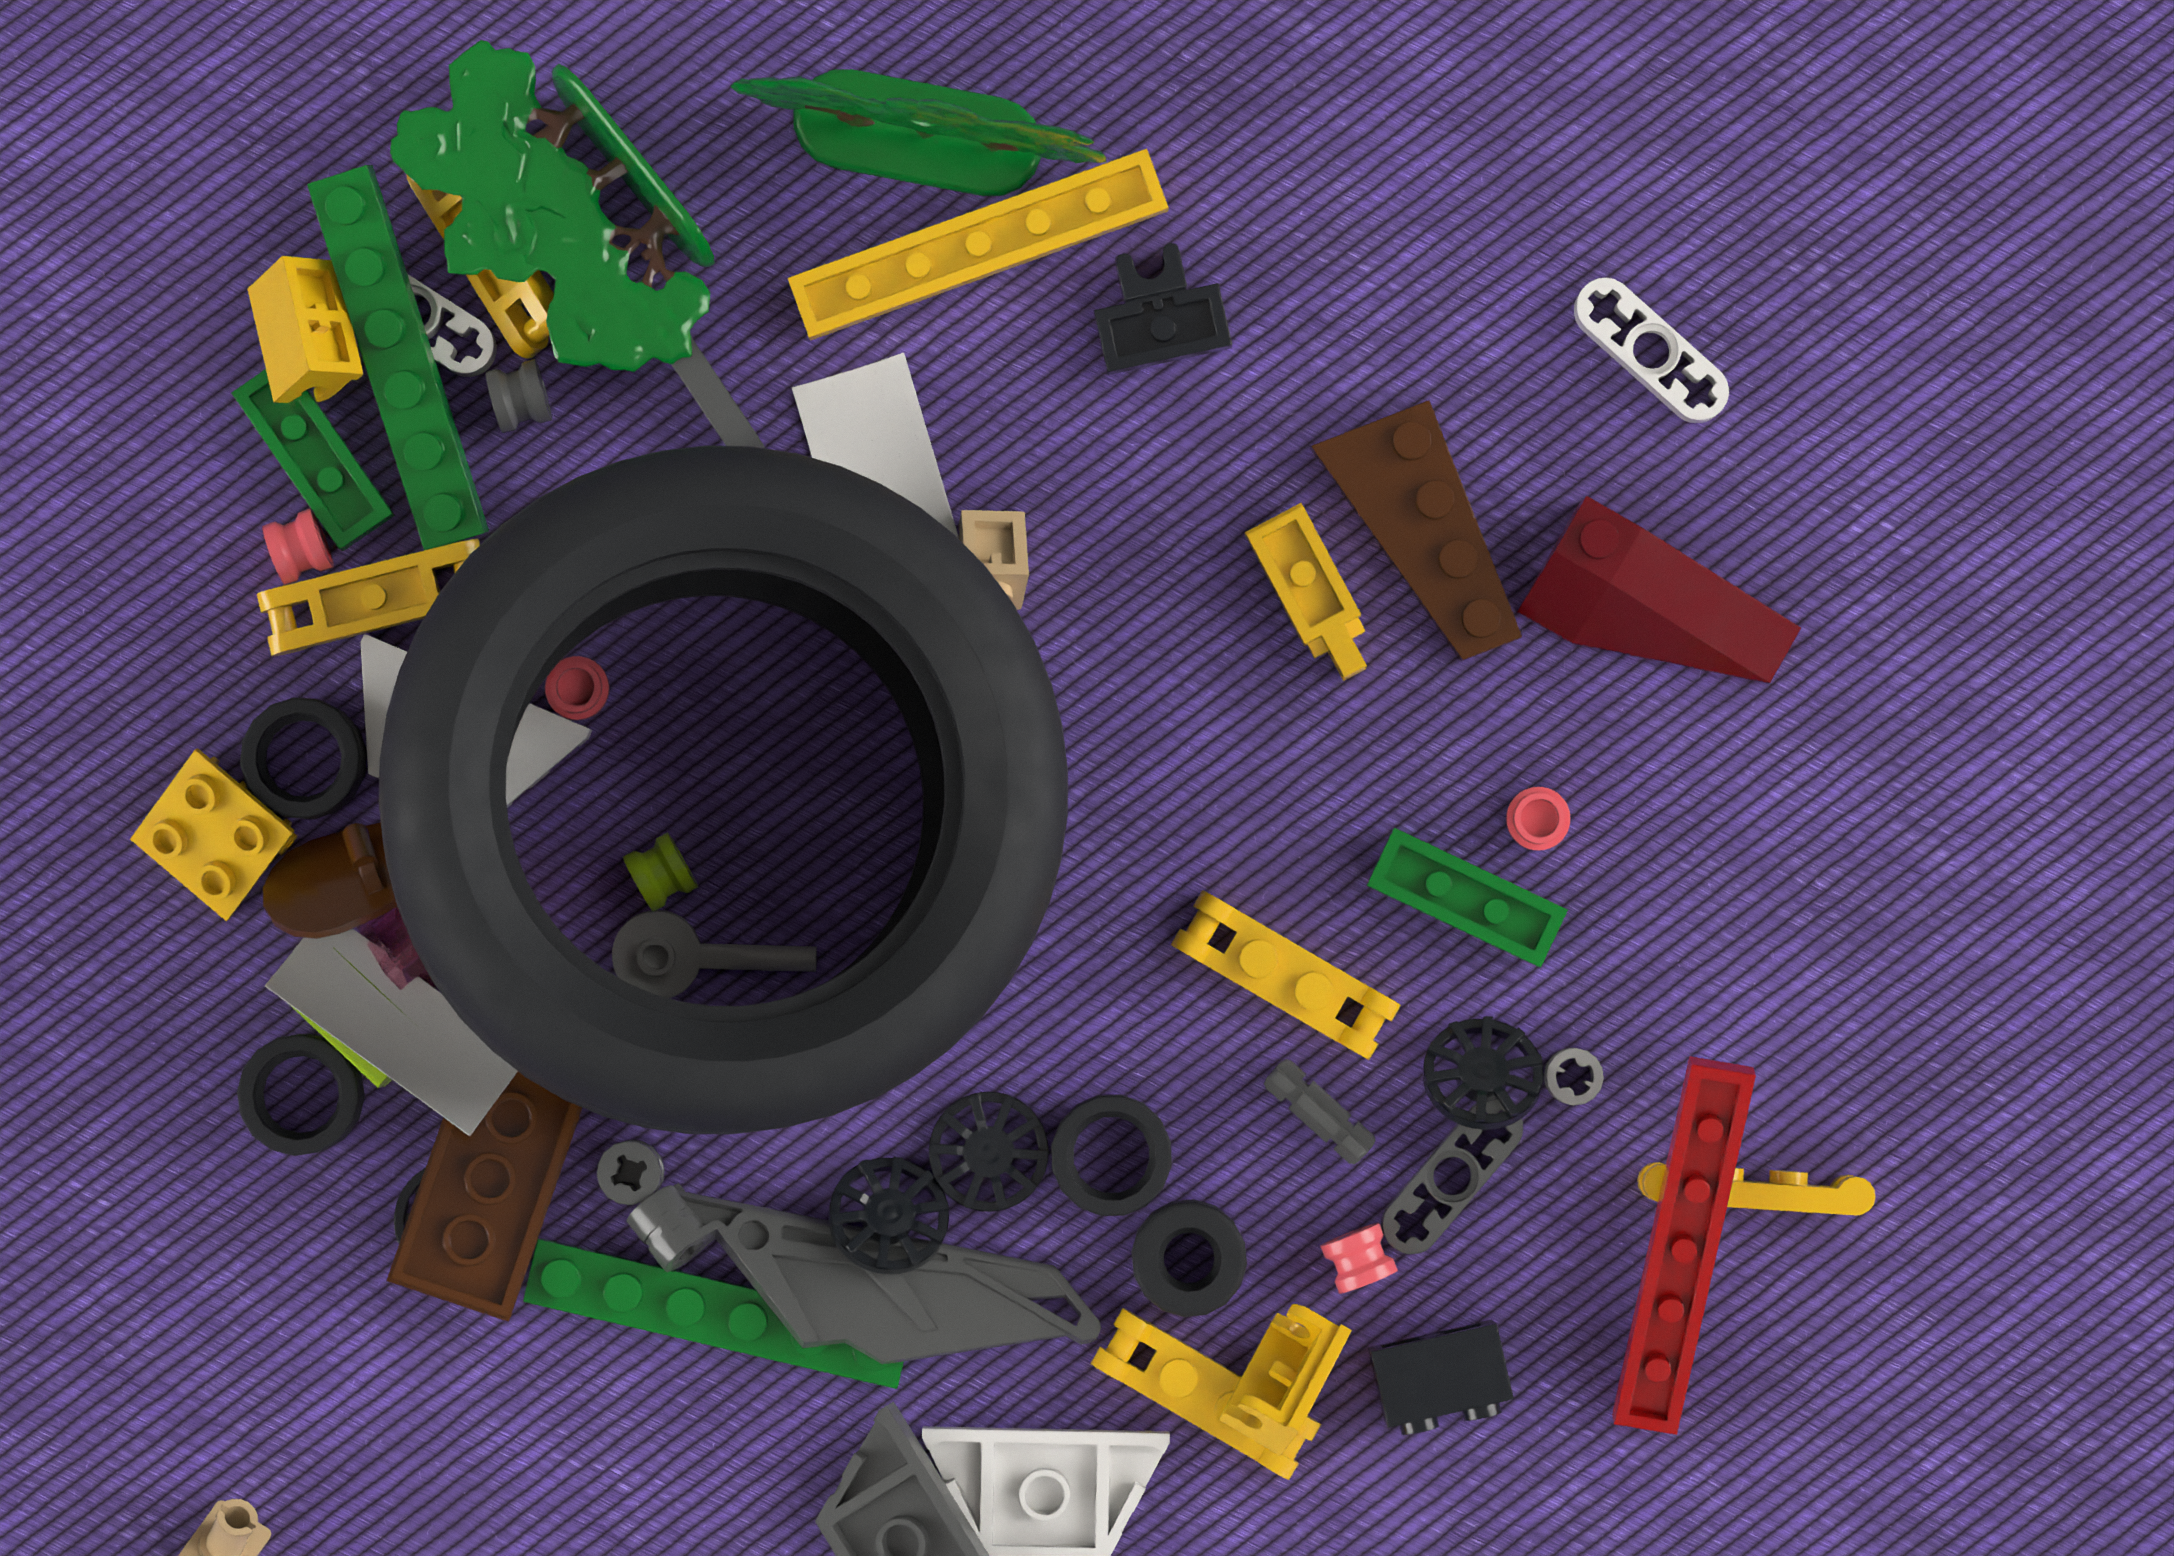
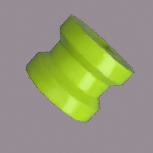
M668 832L656 838L654 847L646 852L633 851L623 856L635 884L653 912L665 906L667 897L678 891L689 893L698 888L693 874Z

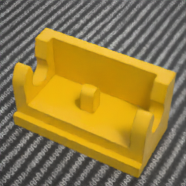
M281 256L247 288L273 402L290 403L300 397L303 391L314 387L313 392L316 402H321L331 398L351 380H358L364 374L353 327L331 260Z
M1292 1304L1286 1316L1277 1313L1269 1324L1219 1420L1274 1453L1281 1455L1300 1431L1352 1330L1342 1324L1338 1326L1314 1311L1298 1304Z

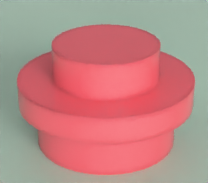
M582 656L568 657L561 660L547 676L545 682L546 698L552 709L559 715L571 720L588 719L600 712L606 704L609 696V680L605 671L595 661Z
M1531 787L1521 791L1512 799L1506 813V824L1511 837L1522 847L1535 851L1546 850L1556 846L1566 836L1570 826V811L1562 796L1554 790L1545 787Z

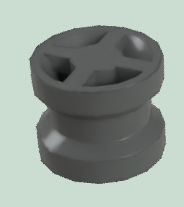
M536 359L522 362L519 370L509 373L499 369L486 372L491 402L502 433L514 431L520 422L531 419L538 423L552 421L547 391Z
M627 1140L614 1144L604 1152L598 1163L597 1179L601 1190L609 1199L618 1204L634 1205L643 1202L659 1190L664 1181L665 1167L662 1156L653 1146L640 1140Z

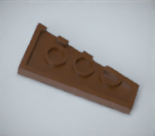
M1430 400L1310 447L1320 464L1325 467L1338 485L1342 495L1352 509L1360 516L1377 540L1379 547L1389 561L1397 568L1414 592V596L1460 661L1522 638Z

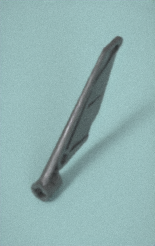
M679 1183L674 1186L663 1187L650 1195L629 1214L626 1220L640 1240L649 1246L648 1250L666 1272L676 1270L716 1239L802 1348L846 1343L881 1364H890L1059 1337H1068L1082 1345L1096 1341L1101 1330L1097 1317L1055 1266L942 1243L937 1253L928 1262L915 1270L902 1274H879L857 1266L840 1251L831 1235L828 1220L685 1192ZM842 1224L844 1233L850 1241L864 1229L860 1226ZM910 1237L917 1252L930 1243L929 1240ZM869 1238L858 1249L873 1258H877L880 1243ZM900 1242L889 1245L887 1260L895 1261L908 1258ZM1065 1298L1080 1317L1077 1326L1031 1300Z

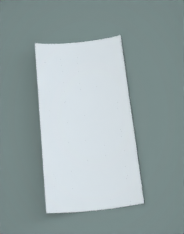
M904 353L834 376L792 387L812 458L842 466L881 483L921 507L959 538Z
M354 929L318 939L303 938L265 985L270 991L469 1136H471L518 1072L495 1054L460 1019L439 991ZM358 971H360L371 983H369ZM372 984H374L383 994H381Z

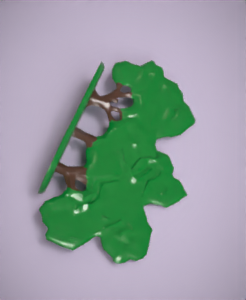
M484 40L478 41L449 64L452 109L448 112L437 107H426L416 111L405 110L400 114L397 122L398 135L391 139L390 154L393 162L413 179L422 190H439L463 198L462 211L454 218L453 223L444 229V254L447 259L448 273L477 275L486 269L491 270L497 279L525 282L537 270L548 272L555 279L553 300L549 304L546 323L554 357L560 363L584 367L600 363L611 370L635 372L653 357L667 364H674L680 358L691 357L690 329L697 320L709 312L711 293L701 279L686 271L673 272L666 269L662 254V241L664 235H668L682 253L693 263L704 268L715 264L714 255L698 225L590 90L567 67L558 63L552 69L554 87L566 109L564 111H556L542 108L534 94L536 68L529 53L514 51L510 48L495 50L489 42ZM540 119L548 125L534 135L525 131L526 124L532 120ZM577 123L609 162L599 171L589 169L586 164L568 157L564 152L562 146L573 124ZM619 177L623 179L652 215L640 229L624 228L615 225L601 211L598 203L600 191ZM625 234L632 238L624 248L612 243L613 237ZM643 243L647 245V249L640 254L645 260L650 259L642 281L635 283L627 275V264L630 254ZM661 272L666 280L664 288L656 291L652 288L654 275Z
M833 69L814 77L812 80L802 76L781 79L776 77L751 78L749 80L741 78L730 85L738 94L759 99L765 105L793 110L794 131L801 147L815 161L836 169L979 196H1004L1023 187L1035 174L1041 157L1051 160L1072 161L1074 163L1106 162V157L1101 151L1080 146L1093 144L1094 141L1091 138L1077 134L1069 129L1037 124L1034 118L1020 104L1002 97L854 69Z

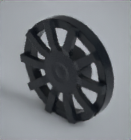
M1483 1016V1019L1455 1021L1449 1023L1448 1027L1441 1031L1430 1043L1423 1064V1084L1432 1104L1451 1121L1473 1129H1498L1519 1121L1536 1104L1543 1084V1060L1536 1047L1519 1027L1516 1029L1506 1023L1493 1020V1016ZM1482 1033L1481 1047L1475 1048L1467 1034ZM1491 1035L1506 1039L1497 1050L1490 1048ZM1457 1039L1465 1054L1462 1056L1458 1052L1444 1046ZM1514 1046L1519 1048L1524 1054V1057L1510 1060L1505 1058ZM1436 1057H1440L1458 1066V1069L1434 1072V1061ZM1531 1067L1533 1082L1510 1075L1509 1072ZM1456 1080L1458 1087L1446 1098L1437 1083ZM1506 1086H1512L1528 1094L1515 1105L1505 1089ZM1465 1096L1470 1100L1476 1101V1112L1472 1113L1455 1105ZM1498 1099L1506 1110L1498 1114H1485L1486 1102Z
M978 1092L957 1100L944 1111L936 1122L929 1143L931 1170L942 1190L958 1204L977 1211H1001L1024 1201L1038 1187L1048 1163V1140L1040 1119L1030 1107L1019 1099L999 1092ZM989 1101L1002 1104L994 1126H987L981 1103ZM969 1105H972L977 1129L973 1132L953 1117ZM1013 1108L1024 1115L1027 1122L1007 1134L1003 1127L1010 1109ZM947 1125L966 1139L964 1145L940 1144L942 1132ZM1031 1130L1035 1131L1039 1150L1014 1148L1013 1142ZM939 1154L963 1155L965 1162L944 1174ZM1013 1158L1037 1160L1036 1170L1030 1179L1011 1164ZM971 1170L975 1175L965 1196L956 1190L950 1182ZM1004 1172L1024 1187L1009 1198L1005 1197L1000 1175ZM984 1177L991 1178L996 1201L975 1200Z
M901 1157L862 1160L841 1178L831 1197L828 1222L831 1235L837 1247L854 1264L879 1274H902L919 1268L937 1253L947 1232L950 1208L942 1188L929 1170L926 1171L914 1163L903 1160ZM891 1171L889 1188L882 1189L875 1172ZM901 1174L916 1180L904 1193L898 1190ZM864 1176L873 1194L869 1197L865 1193L851 1187V1185ZM923 1188L933 1198L932 1202L914 1205L911 1201ZM843 1195L864 1206V1211L840 1213ZM937 1212V1230L921 1221L915 1220V1216ZM862 1222L864 1229L850 1241L844 1233L842 1224ZM911 1230L931 1239L928 1246L917 1252L908 1235ZM869 1238L880 1243L877 1258H873L858 1249ZM900 1242L908 1258L895 1261L887 1260L889 1245Z

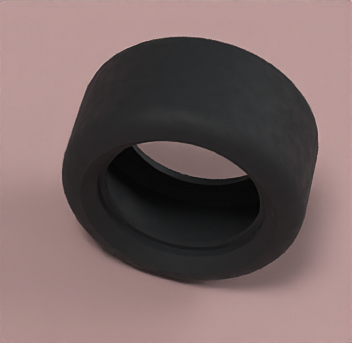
M708 445L662 450L612 463L576 477L536 499L503 523L468 556L440 591L424 617L398 672L386 714L380 753L379 810L386 864L397 907L413 947L434 984L460 1019L495 1054L523 1076L558 1097L607 1118L644 1128L684 1134H740L785 1128L836 1115L873 1100L914 1077L950 1050L985 1015L1010 983L1027 954L1050 903L1062 860L1068 817V766L1063 726L1052 683L1036 643L1013 602L987 567L955 534L921 507L881 483L842 466L798 453L751 446ZM699 596L736 597L781 607L805 617L834 634L867 663L887 688L904 718L914 744L920 768L923 793L922 828L913 871L899 904L873 942L849 966L818 987L788 998L744 1006H708L680 1002L652 994L621 980L601 968L578 950L557 928L540 905L527 882L515 851L506 803L507 760L523 714L542 682L576 645L601 627L623 615L649 605Z

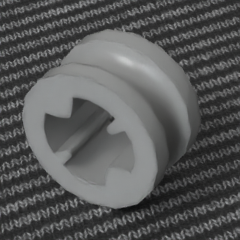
M1578 1048L1562 1049L1553 1054L1546 1063L1544 1070V1082L1550 1095L1561 1103L1573 1106L1586 1104L1594 1099L1601 1090L1604 1079L1602 1066L1598 1059L1590 1052ZM1570 1058H1573L1576 1066H1588L1591 1073L1590 1082L1582 1081L1587 1088L1577 1095H1574L1573 1090L1568 1086L1559 1087L1556 1081L1557 1071L1565 1072L1560 1067L1561 1063Z

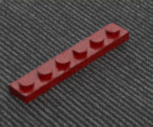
M1689 1056L1612 1413L1613 1421L1616 1425L1675 1435L1678 1433L1756 1078L1754 1067Z

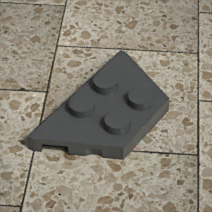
M893 1401L880 1409L873 1420L875 1423L859 1451L853 1454L842 1473V1480L836 1491L829 1496L815 1520L835 1555L989 1556L895 1402Z

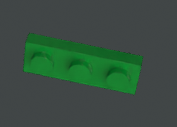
M265 369L231 392L339 550L345 551L395 516L308 389L290 403L273 402Z
M1396 828L1392 829L1366 884L1371 889L1538 968H1541L1568 911L1566 908Z

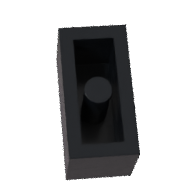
M1492 1319L1367 1347L1384 1422L1388 1428L1400 1425L1402 1435L1416 1434L1438 1428V1416L1460 1411L1463 1413L1464 1421L1491 1417L1502 1413L1500 1402L1514 1399L1497 1323Z

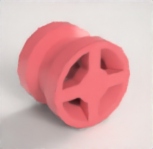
M311 508L299 512L295 521L285 525L272 522L262 526L269 554L284 585L298 581L301 573L314 568L323 572L334 568L326 537L318 518Z
M1379 1222L1353 1230L1320 1245L1324 1257L1334 1262L1338 1272L1334 1282L1339 1294L1361 1288L1398 1271L1394 1259L1384 1254L1380 1244L1384 1234Z

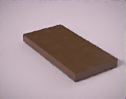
M517 1072L471 1136L443 1117L386 1281L509 1322L582 1107L558 1097L526 1078L520 1072Z

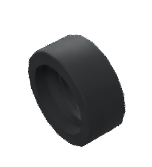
M293 697L271 704L252 721L242 740L240 766L247 788L267 808L284 817L314 820L336 813L355 797L365 777L367 750L359 728L345 712L318 699ZM298 721L316 722L327 728L337 739L341 751L340 770L334 782L324 791L308 797L294 796L280 789L270 777L266 764L267 749L274 735L286 725Z
M308 1033L277 1037L257 1049L242 1070L237 1090L240 1116L251 1135L270 1150L292 1156L322 1152L344 1140L359 1121L365 1099L362 1073L324 1037ZM305 1056L320 1061L330 1069L337 1081L339 1099L335 1112L326 1124L314 1131L299 1133L284 1129L272 1119L265 1107L263 1092L267 1077L278 1064L288 1058Z
M1122 1094L1097 1095L1077 1104L1060 1121L1051 1144L1052 1171L1061 1191L1079 1208L1100 1216H1125L1147 1206L1164 1188L1172 1167L1171 1141L1161 1119L1143 1102ZM1105 1117H1119L1132 1122L1144 1134L1149 1146V1163L1144 1176L1133 1187L1117 1193H1104L1091 1188L1080 1178L1074 1165V1146L1079 1134L1088 1124Z

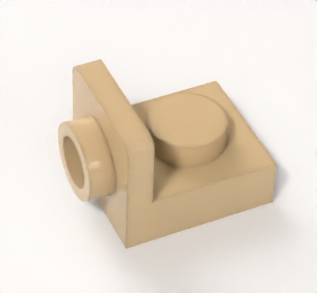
M961 510L959 540L987 567L1013 602L1016 609H1021L1029 577L1025 512Z

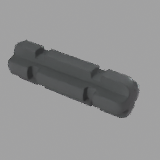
M1289 1059L1281 1061L1267 1076L1264 1082L1265 1088L1281 1102L1284 1098H1287L1292 1103L1288 1109L1326 1143L1331 1138L1337 1144L1334 1150L1348 1163L1354 1165L1359 1162L1373 1147L1376 1141L1375 1136L1359 1121L1355 1125L1349 1122L1348 1119L1351 1117V1114L1315 1081H1312L1310 1085L1303 1080L1306 1073Z

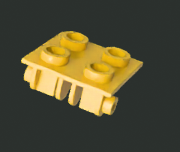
M197 748L130 840L221 918L228 921L277 854L282 855L294 843L298 835L291 828L292 822L288 818L280 819L247 790L248 788L244 781L238 783L219 767L220 761L215 756L209 758Z

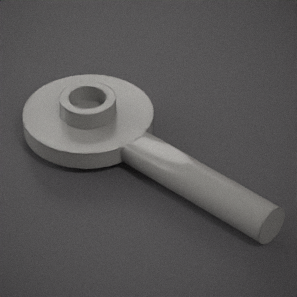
M650 910L632 917L620 929L612 948V962L615 973L621 980L652 994L672 998L682 993L692 984L699 969L816 972L817 946L700 943L694 928L681 916L665 910H656L654 912Z

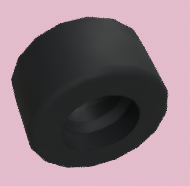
M1195 1199L1171 1201L1151 1212L1138 1228L1131 1250L1134 1277L1144 1296L1162 1311L1182 1317L1207 1315L1226 1305L1241 1287L1247 1267L1245 1242L1234 1221L1215 1205ZM1182 1233L1201 1235L1209 1241L1214 1252V1263L1211 1271L1205 1278L1197 1282L1185 1283L1176 1280L1168 1273L1164 1265L1166 1246L1174 1237Z

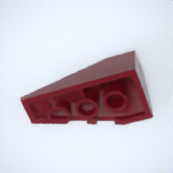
M1588 496L1579 502L1517 610V613L1571 644L1630 654L1634 657L1689 666L1694 669L1768 684L1773 679L1801 630V627L1657 536Z

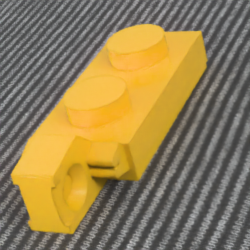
M1302 503L1246 531V539L1302 644L1308 646L1314 659L1328 652L1343 681L1364 671L1367 665L1353 641V638L1365 632L1359 619L1361 613Z

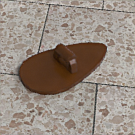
M354 823L347 826L343 831L310 840L289 851L271 869L263 886V906L275 927L293 937L318 939L341 934L396 908L397 903L386 864L381 823L366 826L362 823Z

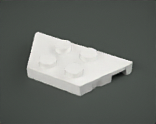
M364 634L361 640L368 774L379 778L380 753L386 714L398 672L407 651ZM529 703L516 730L507 760V808L528 788H532L550 772L549 770L576 747H580L589 739L592 730Z
M923 1426L922 1439L927 1449H929L945 1485L989 1556H1111L1124 1527L1138 1505L1147 1483L1170 1443V1432Z

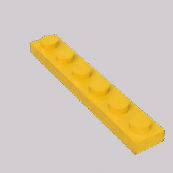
M1147 149L791 276L788 278L811 341L1168 212L1169 207Z

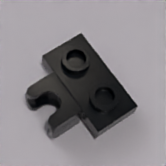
M1169 243L1164 247L1162 257L1163 272L1153 279L1143 278L1136 272L1133 259L1129 254L1123 253L1115 257V265L1124 304L1094 310L1108 375L1232 348L1219 283L1187 290L1180 251L1176 243Z

